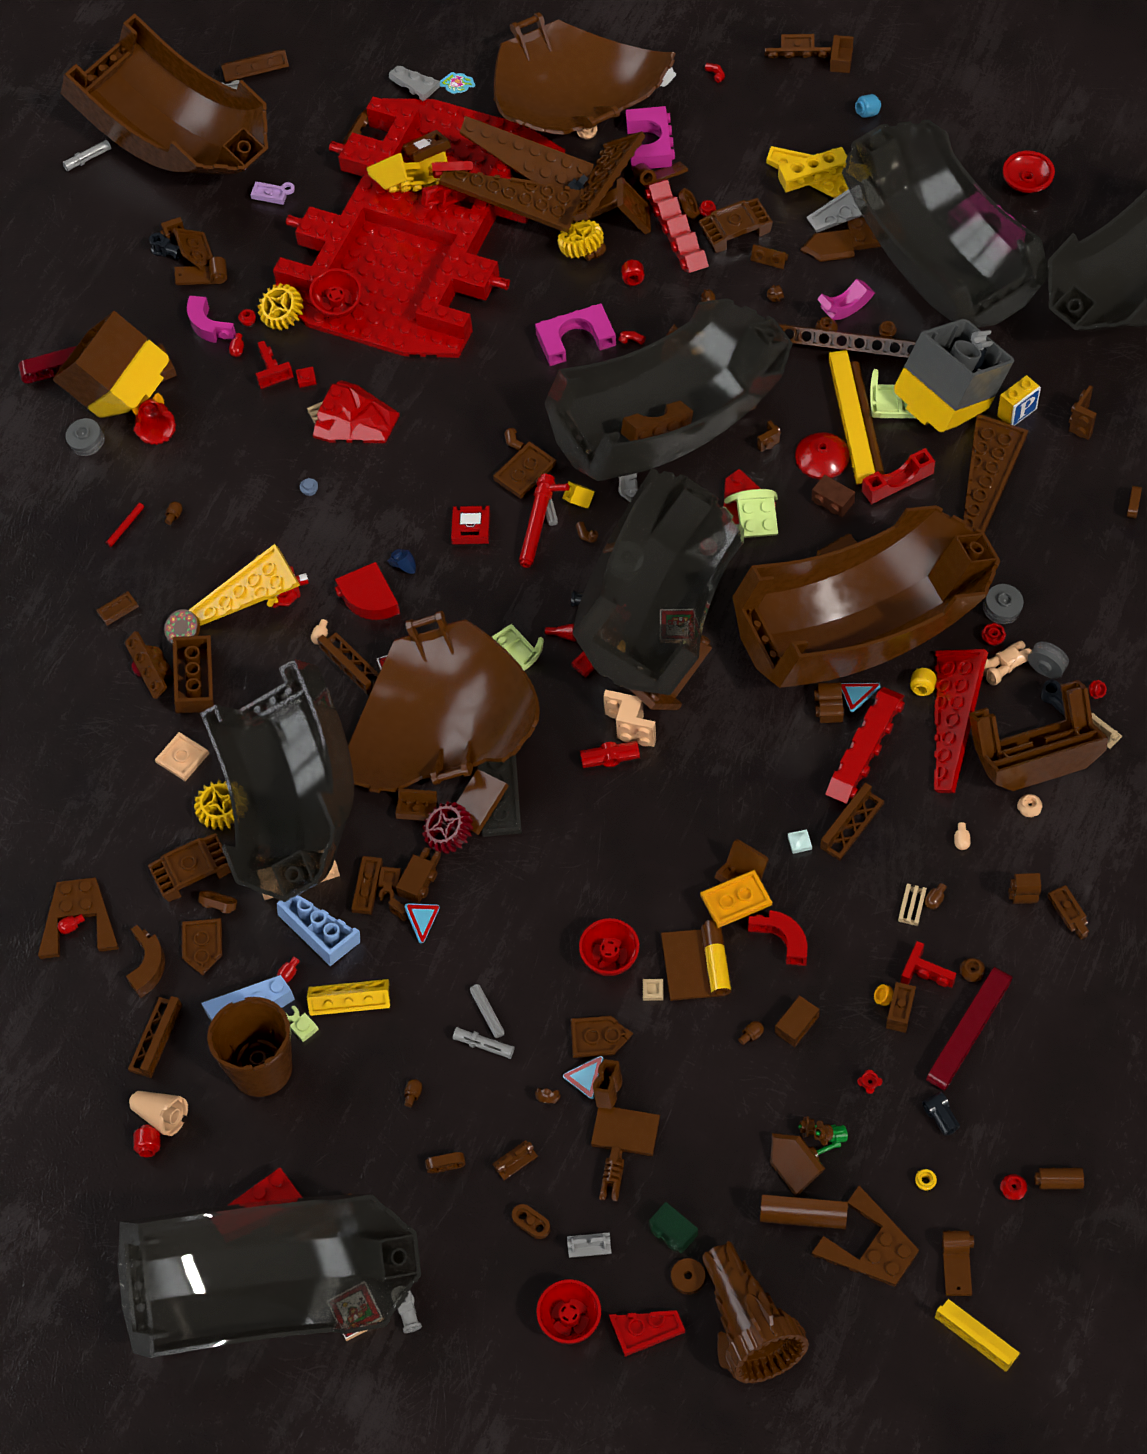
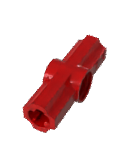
M637 741L621 744L606 742L599 748L580 751L583 768L598 765L613 767L621 761L640 758Z

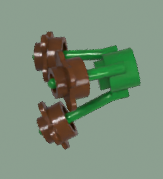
M809 1116L803 1117V1120L800 1121L799 1130L803 1138L814 1135L815 1140H819L822 1145H827L828 1141L832 1142V1144L817 1151L813 1146L809 1147L818 1160V1155L833 1148L841 1147V1142H846L848 1139V1132L844 1125L823 1124V1121H817L815 1125L814 1119H809Z

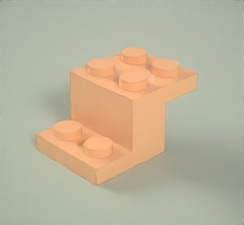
M605 690L603 696L605 715L616 718L617 738L624 742L637 741L642 746L654 747L656 742V726L654 721L643 719V701L637 696Z

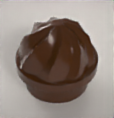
M772 285L767 291V298L772 302H780V299L785 298L781 286Z

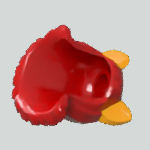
M156 393L153 399H147L132 409L136 416L134 431L143 442L158 445L163 444L164 441H169V438L173 436L176 430L174 416L164 405V399L159 393Z

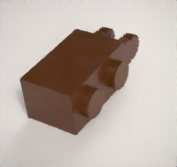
M425 847L420 856L413 854L396 886L398 896L420 904L422 898H425L428 894L429 884L436 879V866L441 857L440 852L436 851L431 861L426 860L429 856L430 848Z

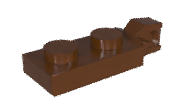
M1064 885L1049 892L1048 898L1070 931L1075 930L1080 939L1088 937L1089 930L1085 926L1088 923L1086 920L1087 916L1068 887Z

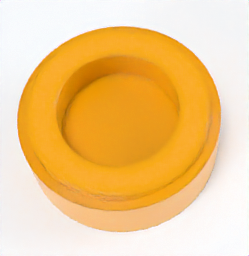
M884 984L879 985L874 993L875 1002L887 1006L892 1001L893 989Z

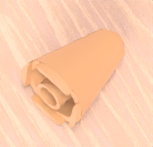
M137 1091L129 1099L130 1109L163 1135L173 1136L184 1124L181 1121L183 1115L187 1116L188 1113L186 1099L177 1095Z

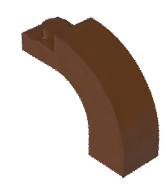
M136 925L131 931L145 950V956L141 965L128 974L126 978L138 996L142 998L160 981L165 968V956L156 935L150 936L146 929L141 930Z

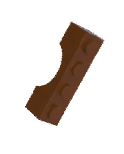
M679 400L666 404L665 414L660 417H646L638 413L624 417L621 434L633 444L687 428L691 426L693 410Z

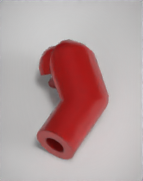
M706 63L705 70L714 72L715 81L717 83L723 81L725 73L721 66Z
M622 331L618 340L626 344L628 339H631L642 345L646 337L635 331Z

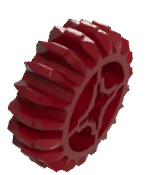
M447 801L445 805L440 803L439 808L434 807L433 813L428 812L429 818L424 819L427 824L422 826L424 830L422 835L431 849L441 854L443 852L449 854L450 851L456 853L457 847L462 849V844L468 843L466 839L472 836L469 831L474 829L471 825L474 821L471 818L470 812L464 806Z

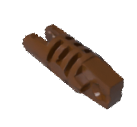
M612 1147L610 1158H606L599 1196L600 1200L606 1199L609 1186L613 1187L612 1200L618 1201L625 1162L622 1159L620 1147Z

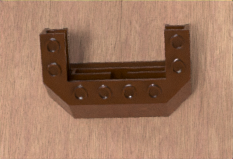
M1075 680L1060 685L1066 720L999 740L996 717L993 713L989 714L988 708L969 713L975 749L986 774L996 785L1011 791L1029 787L1086 769L1106 751L1108 737L1092 721L1088 688L1082 682Z

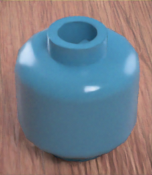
M874 94L861 96L855 103L857 114L863 118L877 115L881 108V101Z

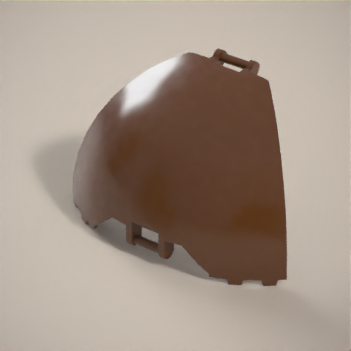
M537 12L532 17L523 21L511 23L510 29L514 34V38L500 43L494 75L495 102L500 114L505 119L532 130L564 135L573 131L591 129L600 122L620 116L622 110L648 98L664 81L662 79L668 69L672 67L676 53L652 51L618 43L574 27L561 20H555L544 25L545 21L542 14ZM535 22L537 23L538 29L522 35L521 28Z
M441 610L428 617L407 620L406 629L409 635L393 641L352 735L336 778L343 780L344 784L352 787L354 785L367 787L371 792H396L400 788L403 789L425 778H431L432 783L437 785L441 781L462 775L464 777L470 776L473 767L486 761L504 763L509 757L514 756L520 750L523 743L532 735L539 721V701L529 677L504 647L466 619L447 624L444 612ZM437 622L439 625L437 629L420 634L416 630L417 627Z

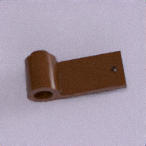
M681 162L672 164L671 167H664L653 171L646 164L640 163L634 167L633 175L645 186L662 179L687 172L688 168Z
M222 257L211 258L209 266H204L202 269L197 266L175 267L176 285L222 284L227 280L226 260Z
M943 1231L942 1246L946 1296H972L969 1253L970 1248H974V1236L970 1235L969 1231Z

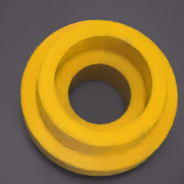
M923 1169L916 1174L915 1182L921 1190L928 1191L935 1187L937 1178L931 1170ZM928 1178L930 1182L923 1183L922 1179Z

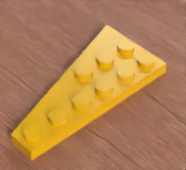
M771 146L766 163L778 169V166L813 155ZM850 163L849 173L809 186L835 199L863 179L867 180L870 167Z
M274 544L194 605L189 611L198 617L201 626L296 588L300 584L280 549Z

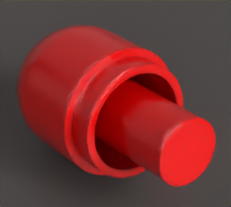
M236 333L235 339H232L230 342L229 353L233 357H239L243 353L244 342L240 333Z
M82 914L73 917V915L67 916L58 922V930L62 934H69L78 928V924L84 922L85 919Z
M293 957L289 963L285 962L278 970L277 976L281 975L286 983L290 982L296 974L297 969L295 967L300 961Z

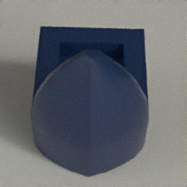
M397 549L387 560L392 567H398L406 573H415V559L409 550Z

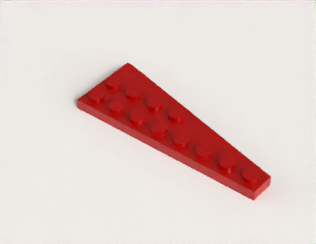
M985 649L936 651L935 653L937 656V666H935V671L937 672V682L935 685L937 689V699L935 700L937 734L935 735L936 751H934V757L936 758L934 790L937 793H955L971 727L969 713L975 711L988 652Z

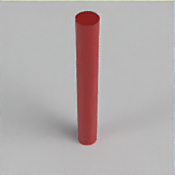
M142 503L137 504L106 541L108 546L112 547L144 509Z

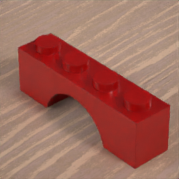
M924 448L910 455L908 460L892 473L881 474L878 471L863 478L862 492L868 501L873 504L934 474L935 460L927 449Z

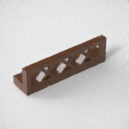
M284 49L220 64L225 82L289 67Z
M337 632L328 639L324 635L317 638L319 648L367 695L370 694L375 682L371 684V681L366 676H374L377 679L379 673ZM337 640L340 643V648H336L332 642ZM343 653H351L352 660H349ZM355 665H363L364 672H361Z
M864 783L821 839L820 849L839 861L884 804V800L871 793L872 786ZM871 799L877 805L874 808L866 809L865 802ZM864 814V822L855 823V815ZM853 828V836H843V831L845 829ZM842 842L843 849L840 853L831 848L834 843Z
M171 996L170 1000L159 997L129 1065V1072L152 1078L182 1008L179 998ZM162 1004L167 1005L163 1016L159 1012ZM159 1023L155 1034H153L151 1030L153 1025ZM152 1040V1042H151V1044H150V1046H149L148 1051L145 1052V1050H144V1045H145V1043H147V1042H149V1041ZM144 1058L140 1069L136 1068L137 1062Z

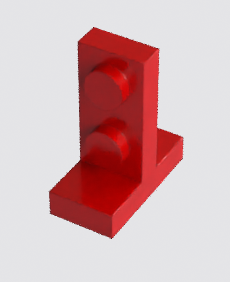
M265 341L258 342L260 354L267 368L256 373L260 389L293 378L290 363L286 362L278 365L276 359H272L273 352L271 347H267Z
M917 941L902 973L900 983L909 985L913 974L916 973L923 979H931L940 986L952 988L957 973L920 959L923 954L924 944Z

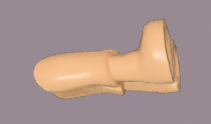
M1023 641L1010 645L1004 651L996 653L995 657L987 659L983 677L986 675V680L989 684L997 685L1005 674L1010 673L1015 667L1027 662L1028 655L1032 650L1029 648L1024 649L1025 643Z

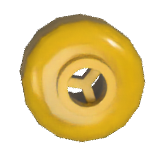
M928 668L916 669L911 677V690L919 696L930 695L935 689L936 674Z

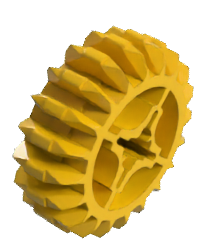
M582 220L572 224L568 233L561 231V234L558 235V246L566 257H571V259L575 257L580 258L581 256L585 257V255H591V252H596L597 248L601 247L604 234L599 224L595 221Z
M280 283L278 287L273 285L272 290L267 288L268 292L262 293L264 298L259 299L261 304L257 305L261 321L274 330L279 329L282 331L283 327L288 329L290 324L294 326V321H299L298 315H303L300 311L304 309L302 304L304 301L301 298V294L288 284L283 285Z
M219 779L217 784L210 782L209 787L204 785V791H198L199 797H195L196 803L194 804L195 814L202 824L204 823L207 828L211 826L214 831L217 827L223 830L224 826L230 829L231 823L237 825V819H242V813H246L245 806H247L246 797L239 786L236 787L234 782L229 784L227 780L222 784ZM218 801L222 804L223 809L220 808Z

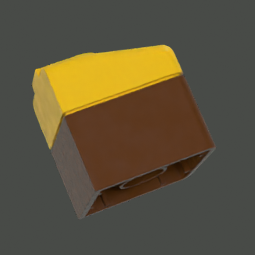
M112 311L88 330L52 380L85 407L88 406V409L97 417L104 418L127 413L137 407L138 404L150 398L164 378L160 373L168 364L169 357L152 341H147L148 338L117 312Z

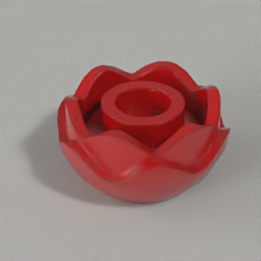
M997 623L988 624L982 630V638L989 645H998L1006 637L1004 628Z
M1009 1174L1001 1181L1000 1190L1007 1199L1020 1200L1027 1192V1184L1021 1176Z

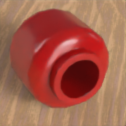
M628 260L622 265V278L626 284L635 286L644 280V268L640 261Z
M143 1125L134 1132L133 1149L141 1157H152L160 1150V1132L153 1126Z

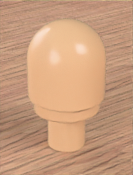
M321 619L319 625H316L312 631L311 641L316 645H319L317 638L321 635L327 637V620Z
M958 823V830L954 834L955 846L959 850H966L970 846V834L966 830V823Z

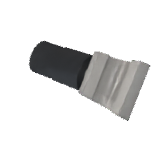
M991 330L972 333V344L981 351V357L972 373L977 372L979 368L982 370V364L987 351L985 347H990L993 344L992 341L986 340L987 335L991 334Z

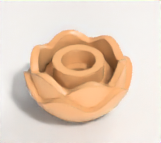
M597 125L591 129H583L576 132L582 139H591L597 133Z
M1026 794L1019 799L1017 808L1025 817H1034L1040 814L1042 802L1036 795Z

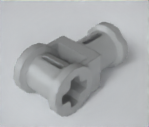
M399 1287L393 1293V1301L403 1321V1333H411L419 1330L422 1325L418 1322L414 1307L415 1301L410 1290L406 1287ZM403 1295L406 1296V1298H405L406 1302H404V1303L401 1302V1300H402V1297H401V1296H403Z

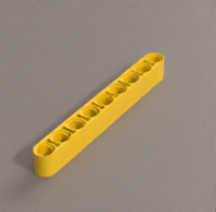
M847 350L829 352L830 369L850 451L855 481L859 485L862 484L863 478L875 473L848 352Z

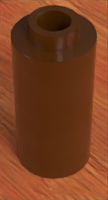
M1082 1167L1039 1168L1038 1172H1035L1034 1175L1035 1185H1039V1189L1084 1188Z

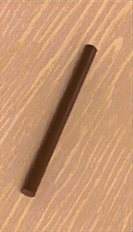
M854 361L850 365L875 473L879 471L881 474H884L860 364Z

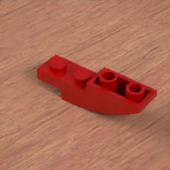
M438 184L422 188L421 204L423 206L434 204L446 206L463 200L469 195Z

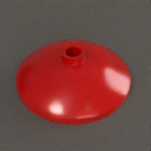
M1035 151L1017 152L1011 155L1003 165V178L1006 183L1013 189L1025 193L1044 190L1052 183L1055 175V168L1051 160Z
M820 432L811 434L801 440L796 448L795 460L799 469L812 478L821 479L824 475L833 478L840 475L847 468L850 460V451L847 444L840 437L831 433Z

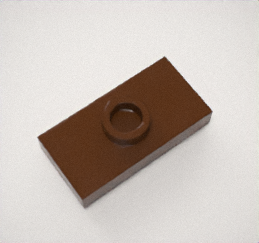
M127 591L97 609V613L108 626L139 606Z

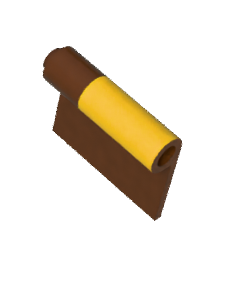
M714 920L706 921L700 930L661 933L670 1001L719 997L731 993L722 928H717Z

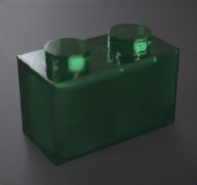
M667 1202L649 1220L652 1234L657 1238L662 1237L667 1241L666 1244L671 1250L675 1252L678 1250L681 1254L698 1236V1228Z

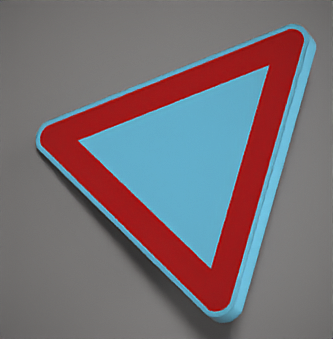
M879 683L841 684L843 695L851 712H854L859 706L861 707L880 688Z
M405 904V910L419 943H424L440 907L439 905Z
M599 1056L564 1073L563 1078L587 1097L593 1099V1083L596 1077L599 1076L598 1068L604 1058Z

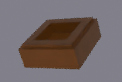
M392 897L388 902L390 912L406 922L409 917L404 905Z

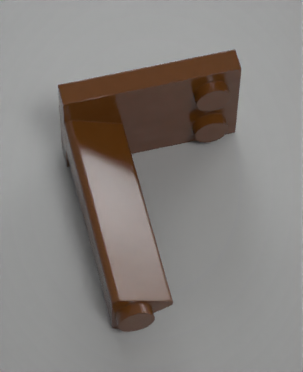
M623 177L616 180L617 187L607 191V195L600 201V205L588 219L590 220L618 207L644 234L651 232L650 205ZM574 219L572 224H575L576 222H581L582 220L575 221Z
M704 635L698 636L663 686L657 680L629 679L625 685L651 710H679L683 704L676 697L713 648L709 644L711 641Z

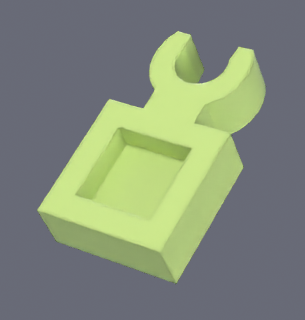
M292 1006V1010L295 1012L294 1015H287L289 1022L292 1023L290 1028L304 1042L319 1029L306 1013L300 1016L297 1007Z

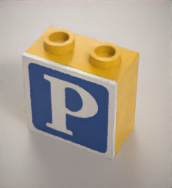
M1026 375L1000 395L997 417L1005 423L1014 426L1037 409L1041 387Z

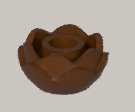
M704 289L699 306L703 311H707L714 306L715 294L710 289Z
M822 317L817 321L815 328L837 331L838 325L830 317ZM825 333L821 334L823 337H828Z
M967 958L961 963L960 974L968 982L980 981L984 977L985 966L977 958Z
M537 1088V1091H535L538 1102L555 1104L561 1097L558 1090L552 1091Z

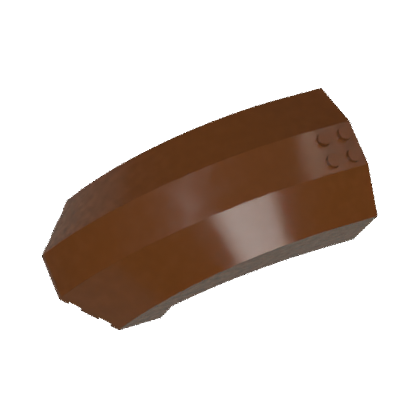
M135 13L123 23L119 42L84 72L75 64L64 74L61 94L82 115L119 146L143 161L161 169L188 173L237 174L245 171L268 150L266 103L243 80L239 81L236 90L196 68L173 50Z
M939 506L906 508L893 527L851 546L801 560L752 565L733 595L740 638L755 668L779 688L812 684L848 676L900 656L958 621L987 596L989 587L996 574V569L1000 564V559L984 531L978 528L975 530L966 525V521L955 515L951 517L943 513V509Z

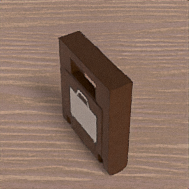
M435 130L404 144L402 151L415 162H420L435 154L446 151V149L451 148L449 139L438 130Z

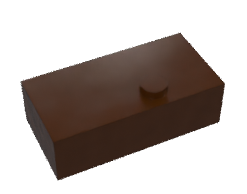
M211 636L173 637L176 713L214 712Z

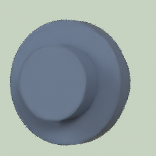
M311 478L305 479L300 484V490L303 494L312 496L318 490V483Z

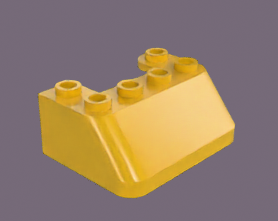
M441 152L421 162L404 163L402 154L398 153L367 167V172L373 180L385 190H389L390 193L399 190L407 192L411 189L413 192H416L424 187L439 184L440 178L429 176L428 167L432 162L448 161L446 153Z

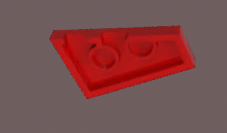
M677 1310L646 1314L609 1315L625 1357L685 1333Z

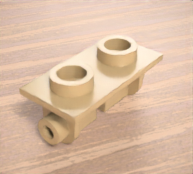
M1091 713L1093 723L1108 737L1107 748L1111 749L1122 735L1103 722L1094 713Z

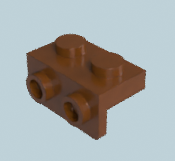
M400 788L398 790L399 799L395 813L396 819L421 821L428 819V812L433 813L434 807L438 806L437 792Z

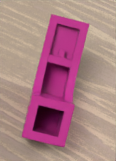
M856 279L841 295L829 297L821 294L817 300L822 304L821 308L831 319L840 320L861 309L873 297L875 292L864 281Z
M189 296L187 313L192 329L199 337L216 343L217 338L235 339L236 332L233 323L218 322L207 318L209 305L206 297Z

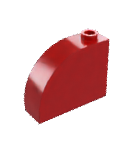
M376 562L335 579L337 587H334L337 596L343 598L346 606L354 614L370 620H382L400 614L398 602Z

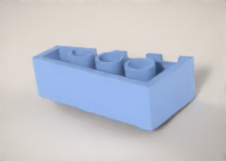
M290 892L277 903L278 916L329 966L333 965L360 943V931L358 929L347 926L344 921L337 920L330 916L327 911L313 906V903L294 892Z
M279 975L202 1003V1006L212 1021L224 1006L231 1002L234 1004L245 1000L246 997L266 998L277 1003L281 1008L295 999L291 989L283 977Z

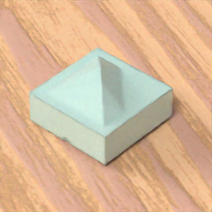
M807 829L788 834L793 854L812 850Z

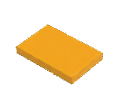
M755 870L700 892V896L717 928L772 905V901Z

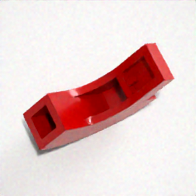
M770 910L769 917L763 915L749 916L748 932L771 933L780 937L787 948L786 964L806 966L807 940L802 928L795 920L781 912Z

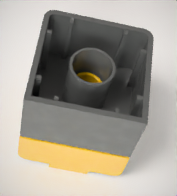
M960 319L921 332L904 366L905 368H903L894 386L896 395L908 404L906 410L924 425L930 423L939 432L955 428L977 416V414L988 410L1014 363L1013 357L987 336L986 340L992 341L993 344L990 347H985L987 351L982 364V370L979 368L977 372L972 373L981 357V351L972 344L971 336L972 333L981 330L966 319Z

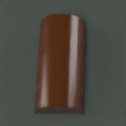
M762 1195L760 1222L846 1229L848 1202Z

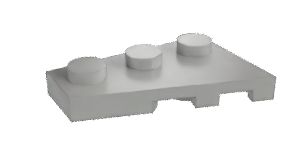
M396 66L389 72V79L401 87L409 88V92L413 95H419V99L422 101L426 100L440 87V81L424 76L416 71L408 70L403 66Z

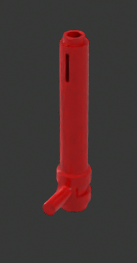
M549 474L540 475L537 480L538 487L534 491L535 499L519 557L520 565L525 568L533 565L548 503L552 499L553 492L568 491L570 488L568 483L555 484V478Z

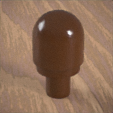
M602 243L596 252L593 251L591 255H585L586 260L590 261L592 258H599L605 253L606 245Z
M174 501L169 504L165 513L167 516L165 519L166 524L171 525L173 520H177L181 515L183 507L179 502Z
M940 883L936 889L930 890L925 898V905L929 909L938 908L944 900L943 892L947 887Z
M753 1021L748 1024L743 1030V1035L738 1039L739 1042L744 1045L748 1041H755L763 1034V1025L759 1021Z
M411 1079L406 1084L404 1090L406 1100L404 1105L407 1107H412L413 1102L420 1097L422 1083L419 1080Z

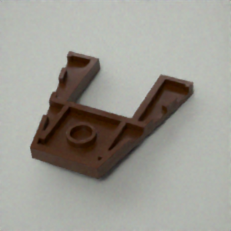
M96 877L56 883L38 953L40 959L60 957L58 922L71 915L76 917L82 914L84 918L97 916V949L99 952L119 949Z
M858 1186L848 1200V1206L881 1227L879 1233L860 1260L824 1236L813 1250L811 1256L822 1258L834 1265L844 1266L853 1272L863 1273L870 1278L896 1287L919 1253V1249L871 1197Z

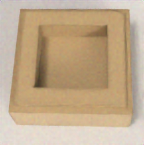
M643 979V1001L663 1000V979Z

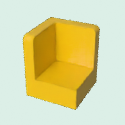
M569 481L570 488L564 492L562 498L578 506L589 508L594 491Z

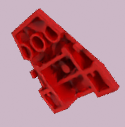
M341 380L337 384L333 383L318 410V420L314 427L313 438L330 443H335L336 440H346V443H352V440H363V443H386L400 415L399 412L360 386Z

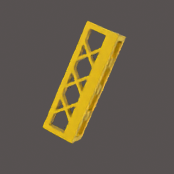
M389 979L309 987L307 995L309 1015L390 1008Z
M948 1299L943 1306L940 1305L937 1309L935 1318L1005 1372L1008 1371L1020 1353L951 1300Z

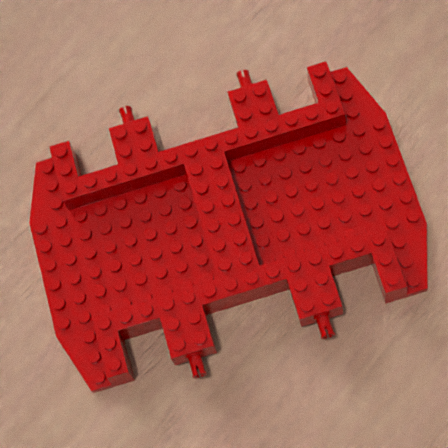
M373 96L366 108L369 127L387 131V135L381 141L352 132L346 144L331 141L329 151L340 154L338 158L341 171L362 176V179L341 215L314 207H309L302 219L288 215L286 225L297 228L295 233L298 245L320 251L312 266L280 257L273 269L276 280L275 285L278 287L280 283L283 285L288 284L301 294V298L304 301L302 303L304 309L300 310L303 315H298V318L305 322V325L309 328L401 356L409 357L410 354L420 355V357L437 355V357L459 358L473 332L471 315L449 308L456 292L486 301L493 286L504 290L509 288L510 279L499 277L498 261L477 256V253L497 216L527 224L529 218L471 196L446 206L440 204L423 206L421 204L422 190L413 192L412 189L407 192L399 190L390 193L389 190L382 188L368 175L367 167L398 153L402 154L404 163L415 162L402 151V146L438 130L449 139L451 148L444 151L448 162L471 161L473 162V169L469 173L481 172L487 176L500 175V178H518L519 174L514 169L503 164L501 160L490 155L486 150L459 134L465 116L565 153V149L535 130L523 127L507 119L435 99L422 101L420 99H381ZM333 268L351 272L357 277L361 285V299L358 306L353 312L340 318H332L321 314L312 304L309 295L313 279L321 272Z

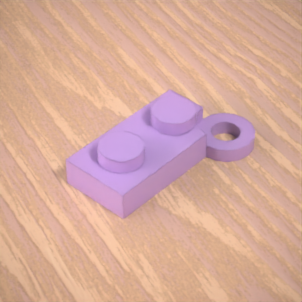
M255 182L250 195L251 199L283 205L286 195L292 194L295 188L290 182H286L282 186Z

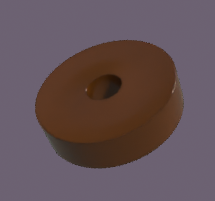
M682 1259L672 1268V1284L680 1293L694 1294L705 1283V1270L694 1259ZM685 1274H691L692 1278L686 1279L684 1277Z

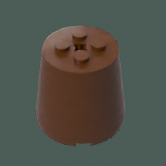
M246 997L245 1000L234 1004L233 1002L227 1004L215 1015L210 1023L207 1034L209 1049L235 1086L244 1094L254 1097L268 1096L284 1087L292 1073L291 1028L285 1011L277 1003L269 999Z

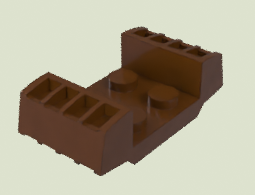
M755 198L748 201L742 200L713 211L709 216L699 220V224L717 253L727 250V240L753 230L757 232L759 237L769 233L773 221L759 199Z
M216 833L191 841L162 855L160 859L148 865L162 896L168 902L181 897L180 889L211 874L216 873L219 879L231 873L232 866Z

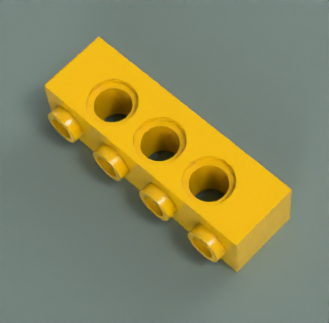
M839 147L778 166V179L785 192H789L849 173L850 161L843 147Z

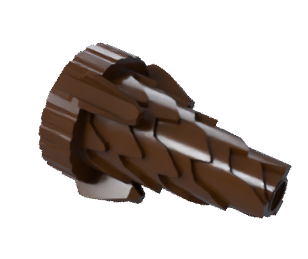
M727 1241L724 1245L712 1248L709 1252H705L702 1256L703 1262L715 1285V1299L722 1315L721 1322L726 1333L719 1332L717 1335L718 1358L721 1367L728 1369L736 1380L747 1384L772 1379L792 1368L808 1350L809 1342L804 1328L799 1324L798 1320L789 1316L782 1309L776 1308L770 1294L764 1292L758 1280H755L745 1260H740L730 1241Z

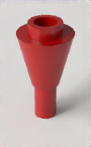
M576 623L557 628L545 627V634L557 635L558 637L575 642L580 637V628L577 627Z

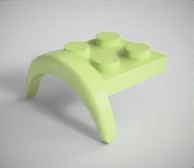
M874 369L870 386L872 417L916 418L906 410L908 404L896 395L894 391L895 385L878 384V370Z
M769 489L745 490L734 493L724 499L725 504L733 501L737 502L741 538L774 536L778 534L774 500H778L775 491Z
M512 624L492 636L494 640L511 654L524 671L538 659L544 643V639L540 637L534 648Z

